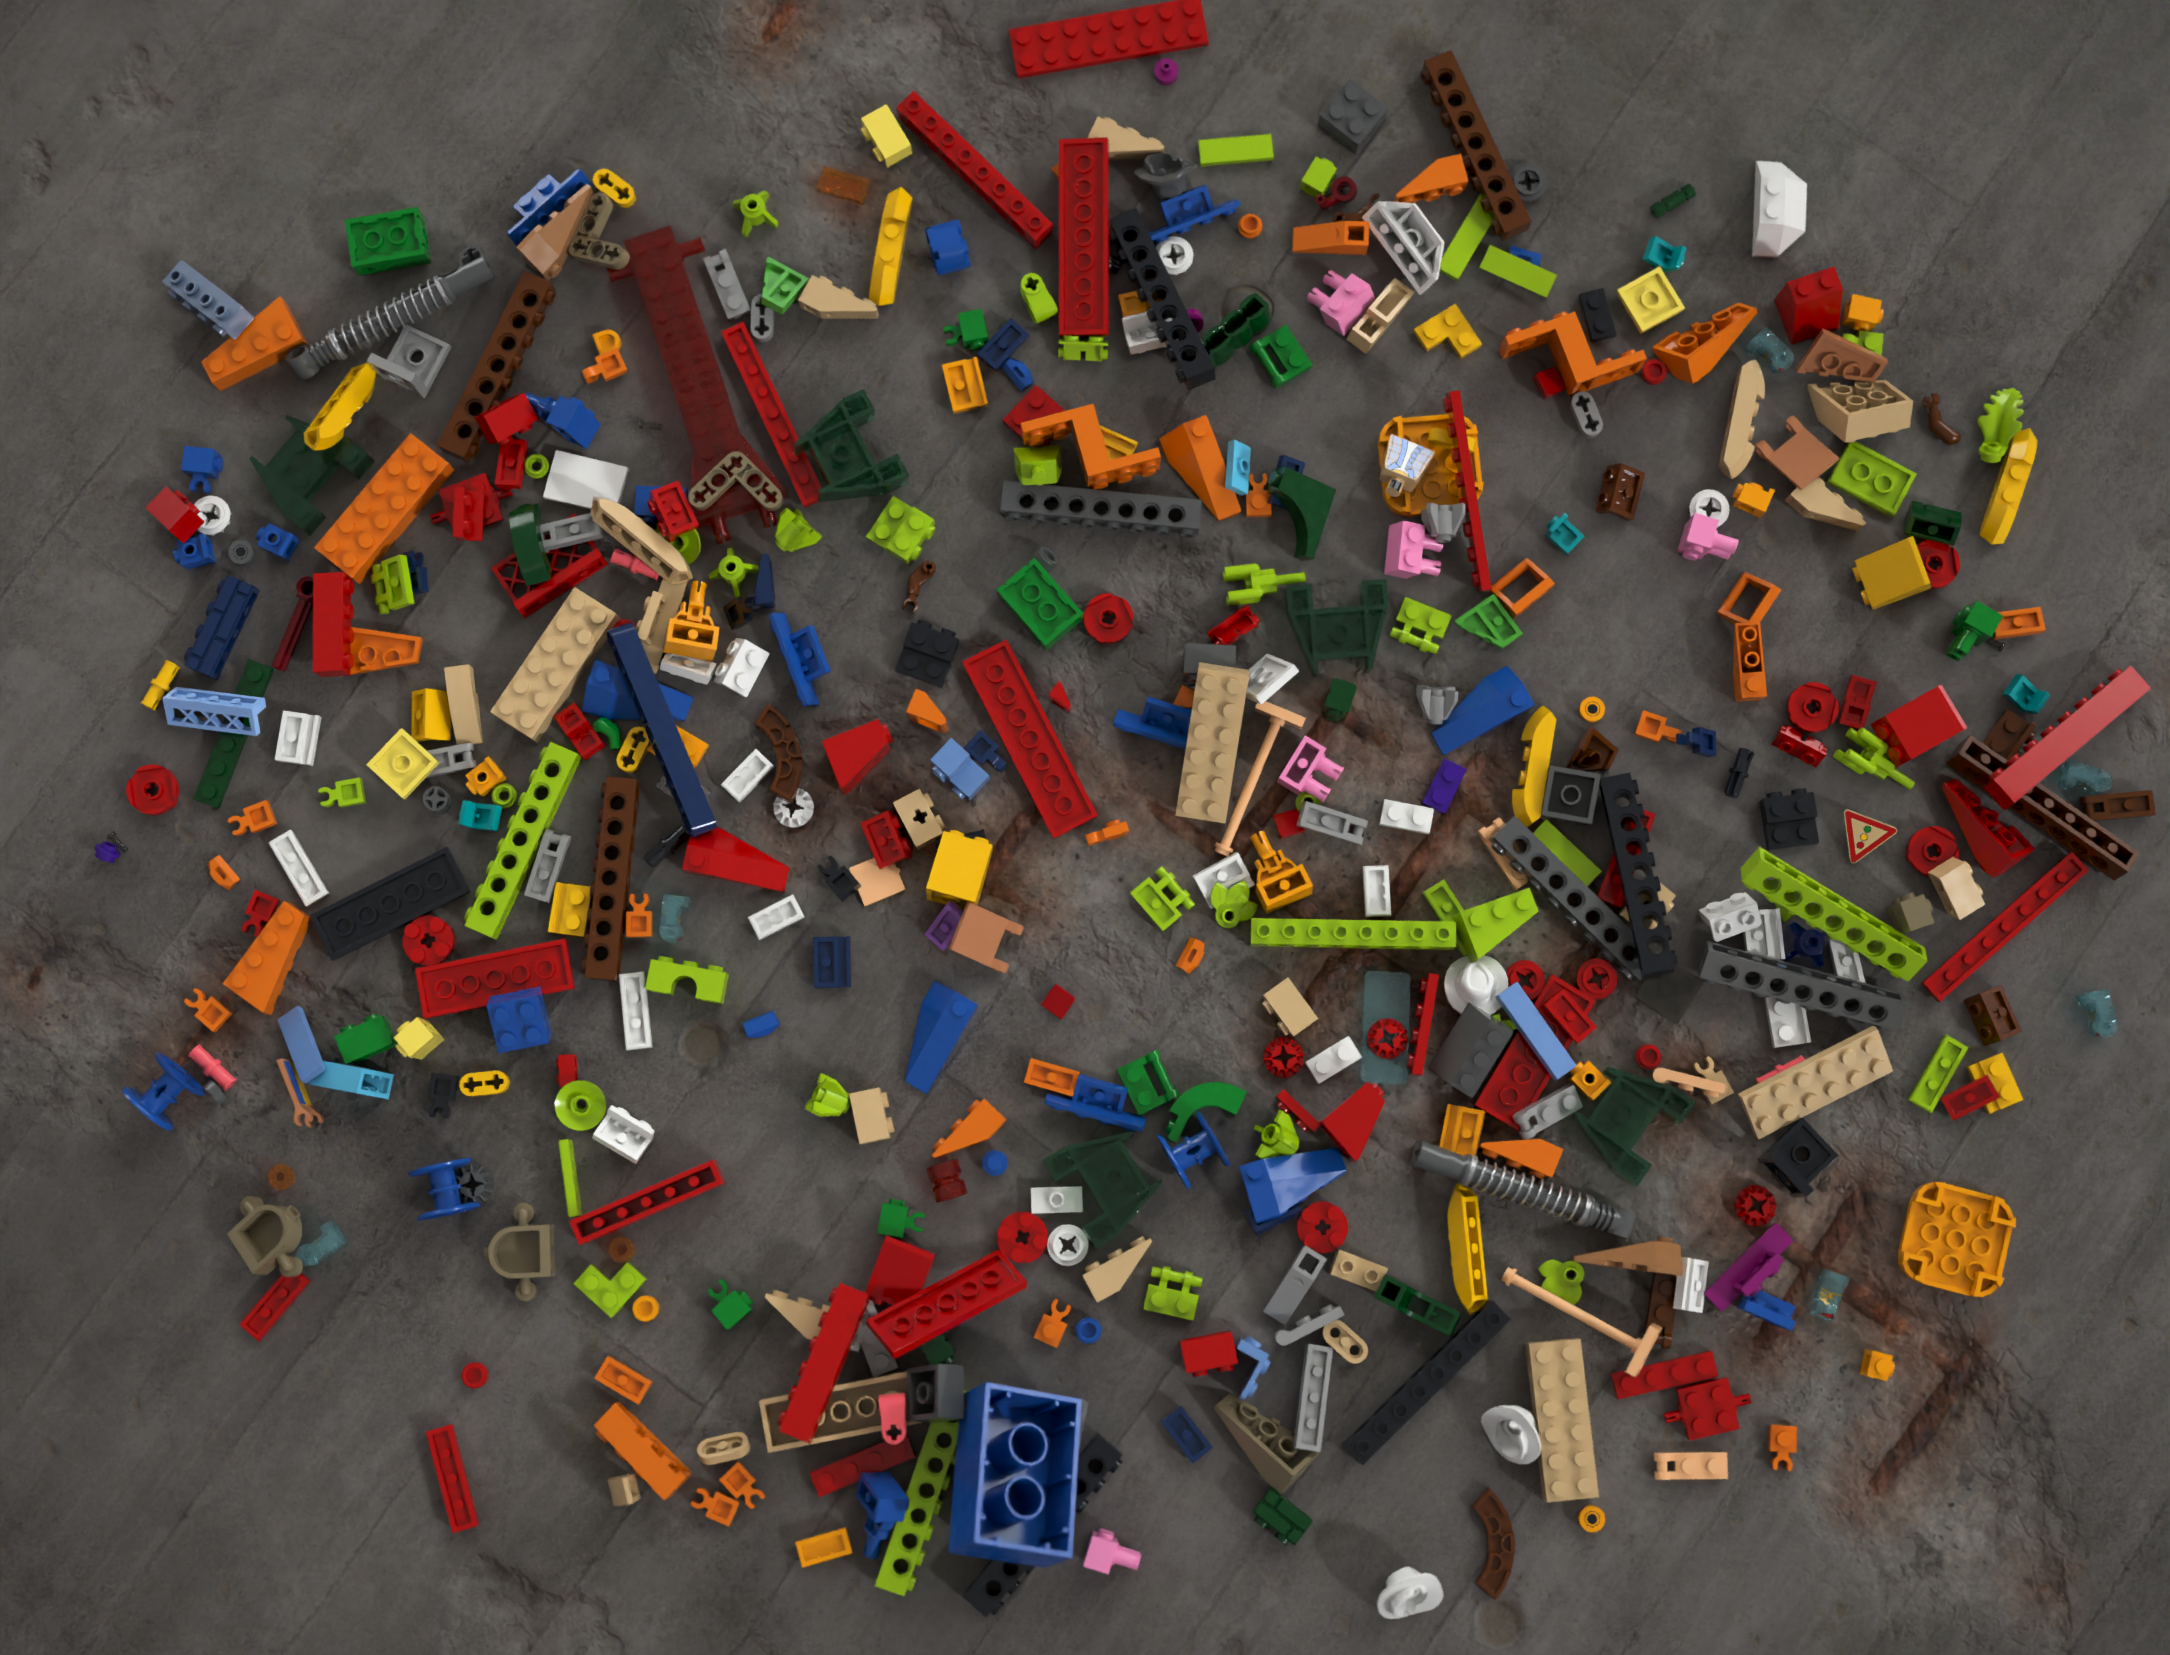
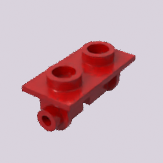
M1246 604L1207 632V635L1213 644L1231 645L1239 639L1238 636L1241 634L1245 635L1253 628H1257L1260 620Z
M1781 725L1778 735L1771 745L1795 756L1806 764L1817 767L1827 755V747L1824 746V743L1810 736H1807L1805 741H1802V732L1790 727V725Z

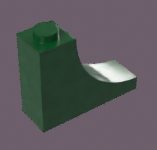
M1288 467L1275 469L1269 477L1267 493L1281 501L1292 517L1296 530V551L1294 557L1301 561L1314 559L1336 489Z

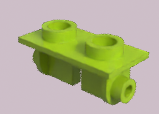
M1064 335V339H1059V344H1064V348L1059 347L1058 357H1062L1063 360H1081V351H1086L1085 361L1103 362V359L1108 360V350L1103 349V346H1108V341H1103V336H1089V340H1080L1079 336Z

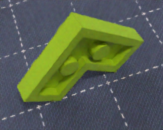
M627 1262L610 1281L600 1270L591 1264L574 1282V1285L610 1318H613L645 1283L647 1278L632 1264Z

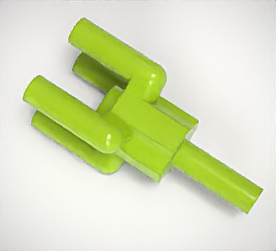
M1256 563L1224 567L1223 572L1224 582L1245 581L1244 590L1227 592V606L1258 603L1262 595L1277 593V585L1306 582L1305 572L1276 575L1274 568L1260 570L1259 565Z
M1863 727L1858 732L1852 728L1847 731L1845 736L1864 748V750L1859 755L1852 749H1848L1845 753L1838 749L1834 753L1833 758L1859 775L1866 771L1880 780H1884L1889 776L1908 790L1913 788L1915 782L1894 768L1893 761L1886 753L1889 750L1887 743Z

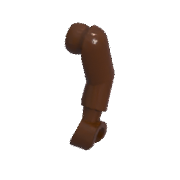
M1379 193L1373 194L1369 199V204L1366 207L1363 206L1358 212L1336 213L1333 217V222L1364 221L1362 216L1374 206L1373 202L1380 197Z
M1932 393L1931 397H1925L1922 404L1924 407L1929 408L1930 430L1946 445L1957 444L1961 438L1959 432L1954 431L1944 423L1941 412L1938 411L1939 394Z
M929 560L923 562L910 575L906 593L908 598L902 605L903 610L906 604L910 603L914 606L912 614L917 611L918 603L916 602V597L919 596L920 586L934 575L936 570L934 562H929Z

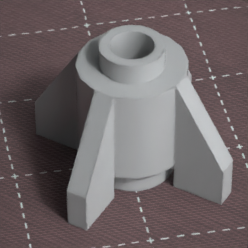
M1427 503V509L1421 510L1423 524L1430 537L1436 538L1438 543L1451 542V538L1456 537V532L1465 516L1464 503L1452 506Z
M1417 685L1416 696L1423 712V718L1428 719L1427 723L1443 724V720L1448 719L1458 702V691H1455L1456 687L1443 688Z

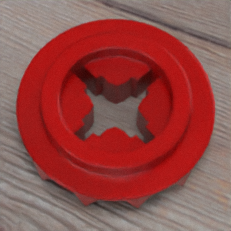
M1590 959L1580 966L1576 975L1577 987L1581 992L1593 999H1602L1609 996L1617 985V973L1614 967L1603 959ZM1593 971L1596 975L1606 974V977L1600 981V988L1596 983H1587L1593 977Z
M1520 960L1509 966L1506 971L1508 987L1516 982H1520L1516 973L1521 974L1523 977L1532 973L1528 980L1532 989L1526 985H1523L1521 988L1530 1000L1540 995L1545 986V976L1542 969L1536 963L1529 960Z
M1391 1018L1380 1019L1368 1031V1046L1380 1058H1396L1405 1051L1407 1046V1030L1399 1021ZM1382 1028L1388 1034L1397 1033V1036L1392 1040L1393 1049L1387 1042L1378 1044V1041L1384 1037Z
M1279 1037L1267 1045L1263 1060L1265 1067L1271 1074L1280 1078H1288L1298 1073L1302 1068L1304 1053L1300 1044L1292 1038ZM1282 1046L1286 1054L1295 1055V1057L1287 1060L1285 1069L1281 1060H1273L1274 1057L1281 1054Z
M1751 1185L1738 1193L1735 1200V1210L1740 1220L1745 1224L1762 1226L1768 1224L1775 1216L1777 1204L1774 1195L1766 1187ZM1752 1199L1755 1201H1765L1760 1206L1761 1213H1758L1757 1210L1747 1212L1753 1205Z

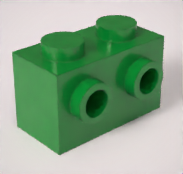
M378 1014L370 1015L363 1019V1024L356 1027L354 1024L345 1026L340 1029V1034L334 1036L346 1065L352 1066L398 1044L394 1039L395 1035L387 1017L378 1016Z

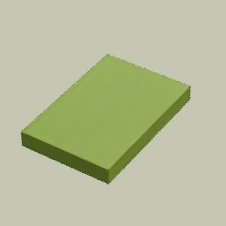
M1855 441L1847 443L1826 483L1893 518L1917 473Z

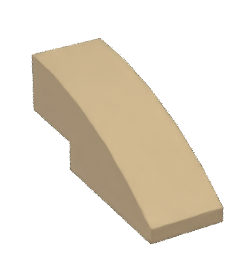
M1394 278L1371 304L1365 315L1352 328L1347 340L1367 354L1413 296L1414 291Z
M469 664L444 667L448 702L457 745L465 743L481 744L483 743L473 667Z
M635 1473L607 1479L613 1506L629 1505L641 1499Z

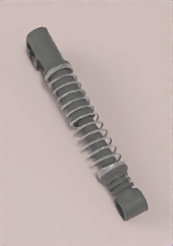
M478 244L471 245L459 254L458 258L461 267L445 275L438 274L434 276V281L428 279L426 285L419 284L416 290L410 288L409 294L402 293L399 299L393 297L391 303L384 302V310L376 306V315L369 310L367 311V319L363 315H359V324L355 320L350 319V328L346 324L341 325V332L333 328V330L325 333L321 342L319 340L316 341V345L312 343L310 347L306 345L295 347L286 355L285 359L299 380H306L320 370V365L323 367L326 363H331V360L342 361L347 358L348 349L354 355L353 346L358 345L363 350L361 342L366 340L371 346L369 338L375 336L380 341L378 333L383 331L388 337L386 329L392 327L397 333L396 328L400 326L406 328V323L411 321L414 324V319L418 317L423 319L422 315L427 312L431 315V310L435 308L440 310L439 306L443 304L448 306L456 302L458 296L495 278L493 266L481 246Z
M1415 1141L1408 1163L1411 1167L1445 1175L1455 1179L1461 1186L1469 1185L1470 1189L1478 1187L1480 1192L1487 1190L1490 1196L1497 1194L1499 1199L1506 1197L1508 1202L1515 1200L1518 1206L1525 1203L1527 1209L1534 1206L1536 1212L1543 1209L1545 1215L1553 1213L1554 1218L1562 1216L1565 1222L1571 1219L1572 1224L1583 1228L1592 1226L1593 1228L1604 1230L1608 1234L1630 1240L1637 1218L1636 1214L1614 1207L1611 1208L1602 1203L1599 1204L1594 1197L1587 1194L1581 1198L1580 1192L1573 1198L1571 1197V1188L1567 1190L1566 1194H1562L1563 1188L1561 1185L1556 1191H1553L1552 1182L1548 1184L1547 1188H1544L1543 1179L1536 1185L1534 1184V1176L1530 1178L1525 1177L1524 1172L1521 1175L1516 1174L1515 1169L1510 1172L1506 1170V1166H1503L1502 1169L1498 1168L1496 1162L1493 1165L1487 1164V1159L1483 1162L1478 1161V1157L1473 1154L1461 1155L1424 1141ZM1527 1201L1533 1202L1530 1206H1527ZM1536 1204L1542 1205V1207L1536 1209ZM1545 1207L1550 1208L1552 1210L1549 1213H1547L1545 1211ZM1555 1210L1561 1213L1558 1216H1556ZM1564 1213L1570 1215V1217L1565 1219Z

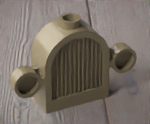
M245 1197L241 1202L240 1210L246 1217L230 1230L227 1235L252 1274L268 1275L279 1265V1270L285 1277H297L303 1270L301 1259L296 1256H290L299 1245L302 1237L299 1211L291 1205L288 1207L264 1205L259 1197Z
M520 1203L514 1208L513 1212L518 1226L500 1230L492 1238L490 1245L484 1247L485 1262L490 1261L493 1269L501 1276L520 1278V1283H518L515 1289L516 1296L522 1301H530L538 1293L537 1285L530 1281V1278L555 1276L554 1225L529 1226V1222L535 1218V1208L529 1203Z

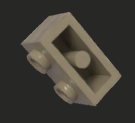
M1913 892L1892 900L1894 905L1886 908L1894 929L1902 934L1935 923L1931 914L1933 913L1931 902L1925 899L1924 894L1915 897Z

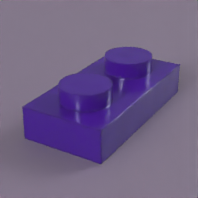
M1444 758L1422 801V805L1433 808L1444 815L1467 769Z

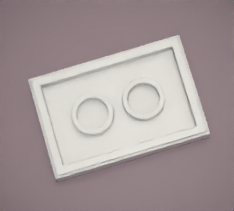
M556 450L543 498L591 510L593 497L609 499L620 504L629 469L625 466Z
M1266 654L1249 669L1246 698L1262 705L1295 676L1299 670L1292 663Z

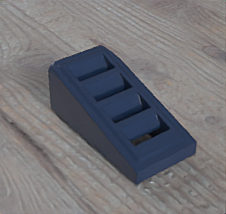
M762 554L755 588L756 597L753 599V605H760L761 609L774 608L776 606L772 563L768 554Z

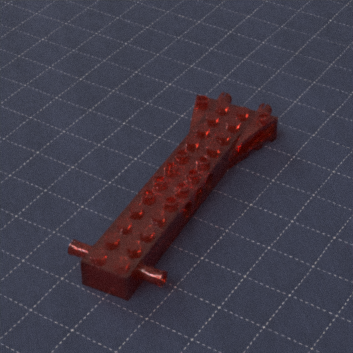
M667 226L624 240L626 250L630 255L628 264L623 269L607 268L612 283L632 275L636 277L693 448L691 489L729 453L738 451L743 453L780 490L783 500L788 499L786 490L740 432L683 262L687 257L706 252L701 237L679 244L676 241L671 226ZM733 459L731 461L733 466L729 470H727L726 467L723 468V470L727 472L729 478L733 476L731 475L730 471L734 467H742V459L738 461ZM715 475L712 478V485L715 487H721L725 483L723 475ZM751 475L747 479V484L750 487H757L761 483V478L758 475ZM738 481L706 510H696L691 505L699 523L698 528L711 524L717 544L724 543L721 533H723L726 542L732 539L725 519L758 509L764 528L771 527L768 517H770L773 526H776L778 523L775 511L766 510ZM708 484L704 486L707 491L703 495L699 493L695 495L697 499L695 503L698 501L704 503L706 501L704 496L708 491H710L711 495L715 493L709 488ZM765 488L762 490L767 498L766 503L770 501L775 503L777 501L775 498L777 494L772 496Z

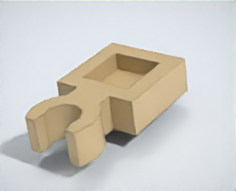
M1708 1056L1704 1058L1707 1068L1703 1070L1698 1063H1694V1071L1702 1075L1704 1079L1728 1085L1726 1095L1719 1093L1718 1098L1704 1095L1709 1105H1712L1734 1092L1722 1070L1716 1073L1713 1071L1714 1062Z

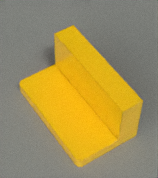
M424 688L412 692L411 736L417 742L451 740V713L447 691Z

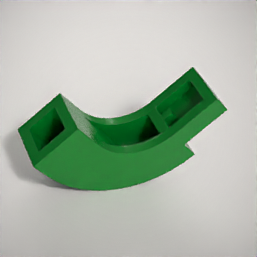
M1221 1082L1204 1083L1192 1087L1183 1093L1169 1110L1170 1113L1178 1117L1176 1120L1171 1118L1165 1130L1169 1134L1167 1140L1176 1144L1189 1117L1200 1108L1216 1107L1235 1116L1247 1092L1231 1084Z

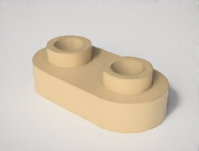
M1334 1320L1323 1326V1339L1344 1359L1355 1364L1365 1360L1368 1355L1367 1344L1345 1323L1340 1320ZM1332 1328L1339 1329L1338 1337L1333 1338L1330 1335ZM1352 1345H1357L1359 1348V1352L1356 1355L1350 1353Z
M742 1432L703 1440L697 1447L699 1459L706 1465L742 1458L750 1450L748 1438Z

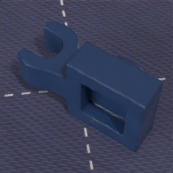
M412 550L404 552V555L407 556L413 595L429 592L426 567L421 566L424 561L423 553H414Z
M1701 727L1693 728L1692 732H1687V735L1676 734V744L1692 746L1693 754L1705 757L1716 756V731Z
M981 730L964 747V750L982 766L988 761L1000 773L1007 767V763L995 753L999 746Z

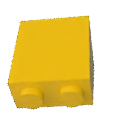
M1913 536L1855 560L1857 567L1852 568L1856 581H1862L1865 590L1861 591L1865 606L1871 604L1872 610L1931 589L1927 572Z
M950 830V832L943 831L926 887L927 900L944 905L952 900L962 910H964L967 901L978 906L993 845L981 837L971 839L964 837V833L956 830Z

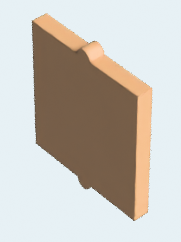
M872 858L849 868L851 874L861 885L857 890L865 907L906 890L899 875L900 869L895 864L885 869H879L875 858Z

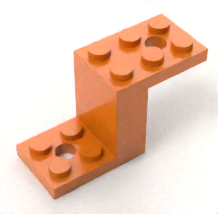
M1566 311L1556 314L1552 320L1546 322L1544 320L1535 321L1529 325V328L1524 330L1520 328L1510 330L1506 333L1507 336L1504 337L1498 350L1501 359H1505L1548 343L1569 397L1574 396L1578 392H1585L1636 374L1647 360L1644 350L1636 352L1633 349L1621 354V358L1615 360L1606 358L1598 362L1597 366L1576 312L1567 314Z
M1094 404L1021 423V437L1024 445L1038 446L1043 444L1044 440L1050 438L1060 440L1068 437L1069 433H1072L1088 489L1092 487L1094 490L1103 489L1108 486V483L1115 481L1125 483L1137 475H1142V477L1151 476L1156 473V470L1160 469L1161 455L1158 447L1109 460Z

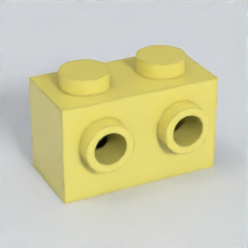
M887 104L861 118L863 127L860 128L863 137L867 142L871 140L875 147L872 151L879 162L883 161L886 167L912 154L911 144Z
M419 1017L415 1018L411 1023L407 1021L397 1029L398 1034L394 1037L398 1042L396 1048L404 1057L409 1056L411 1059L416 1058L420 1060L445 1040L428 1020Z

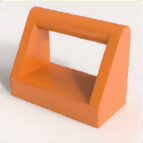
M1525 558L1494 583L1489 592L1495 594L1514 620L1551 590L1555 583L1531 560ZM1528 569L1538 580L1539 584L1514 604L1500 591Z
M1743 572L1717 611V614L1733 625L1735 623L1761 622L1781 592V589L1770 582ZM1750 583L1765 594L1748 620L1729 611L1747 584Z
M915 689L906 711L909 720L940 733H946L948 725L945 716L925 692Z

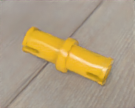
M165 660L155 679L152 678L150 682L152 685L140 703L155 711L165 692H169L171 689L169 685L178 670H180V667Z

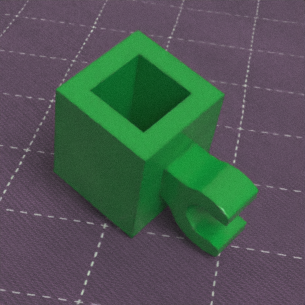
M982 309L958 313L959 326H946L943 328L944 334L952 333L954 335L952 339L945 340L948 347L955 346L960 338L963 339L964 348H970V350L982 349L988 342Z
M889 1199V1204H882L877 1233L904 1238L906 1228L922 1232L923 1228L915 1226L914 1221L917 1217L925 1218L926 1215L916 1212L908 1217L910 1207L904 1206L905 1201Z
M720 1279L718 1281L722 1285L720 1293L714 1292L712 1288L708 1289L709 1295L719 1302L711 1311L723 1326L730 1330L754 1310L750 1305L753 1303V1300L744 1290L740 1293L737 1289L728 1295V1284L725 1280Z

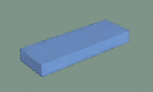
M296 1006L277 1020L300 1081L308 1083L324 1072L326 1068L303 1008Z

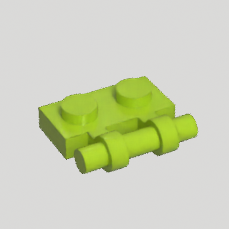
M397 555L381 561V564L372 565L373 575H371L372 584H375L377 596L374 599L375 605L379 608L380 615L389 614V610H398L414 604L406 555Z
M1405 597L1395 621L1404 625L1403 630L1393 627L1390 636L1399 639L1398 642L1404 645L1409 643L1419 647V651L1424 653L1428 651L1436 654L1440 645L1431 642V639L1435 637L1442 640L1452 615ZM1411 628L1425 633L1424 638L1410 634Z
M1161 866L1155 872L1161 879L1157 884L1148 877L1131 891L1130 895L1160 930L1164 932L1182 916L1176 908L1182 903L1187 910H1190L1195 903L1190 899V893L1186 889L1183 890L1174 880L1176 877L1171 872L1168 873ZM1166 886L1175 895L1172 901L1161 891Z
M1152 1266L1150 1276L1160 1278L1159 1286L1148 1284L1143 1309L1194 1321L1199 1295L1189 1293L1190 1286L1201 1288L1203 1277L1194 1276L1193 1272L1188 1271L1185 1273L1170 1270L1171 1267L1163 1266V1268ZM1168 1280L1183 1283L1181 1291L1166 1288Z

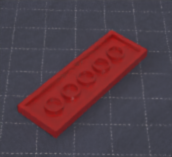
M567 939L415 968L424 1019L487 1007L490 996L540 986L542 995L576 989Z
M1551 974L1533 1005L1567 1051L1573 1040L1543 1005L1563 988L1586 1015L1589 1014L1596 1000ZM1519 1030L1474 1103V1106L1517 1132L1521 1128L1519 1124L1515 1123L1513 1115L1536 1102L1551 1078Z
M998 1249L866 1320L867 1327L892 1358L896 1359L1027 1288V1280Z

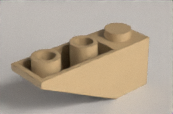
M1097 117L1087 137H1108L1109 161L1145 159L1148 155L1154 153H1164L1165 146L1159 140L1152 137L1145 138L1133 128L1127 127L1125 129L1118 126L1110 118L1103 119Z
M812 275L798 299L800 308L821 319H878L879 317L878 308H876L874 302L866 298L861 300L855 297V294L845 287L839 289L833 286L832 281L823 276L818 278Z
M1820 477L1816 478L1802 491L1796 487L1785 499L1791 507L1805 518L1859 531L1866 524L1861 513L1855 509H1850L1838 493H1832L1826 488L1825 482Z
M1144 1236L1130 1243L1132 1248L1122 1252L1120 1248L1107 1255L1109 1258L1107 1262L1100 1265L1096 1261L1085 1267L1086 1273L1082 1276L1097 1303L1120 1291L1152 1243L1151 1238L1145 1240Z
M773 1290L772 1294L766 1293L765 1298L806 1339L812 1340L814 1336L818 1337L821 1327L818 1326L823 1312L828 1313L830 1306L823 1304L822 1309L812 1306L813 1301L798 1297L797 1301L787 1299V1293Z

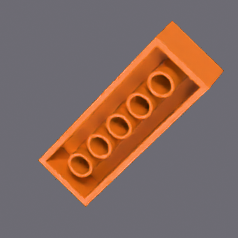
M410 433L314 548L360 585L372 570V565L380 561L455 470L446 460Z

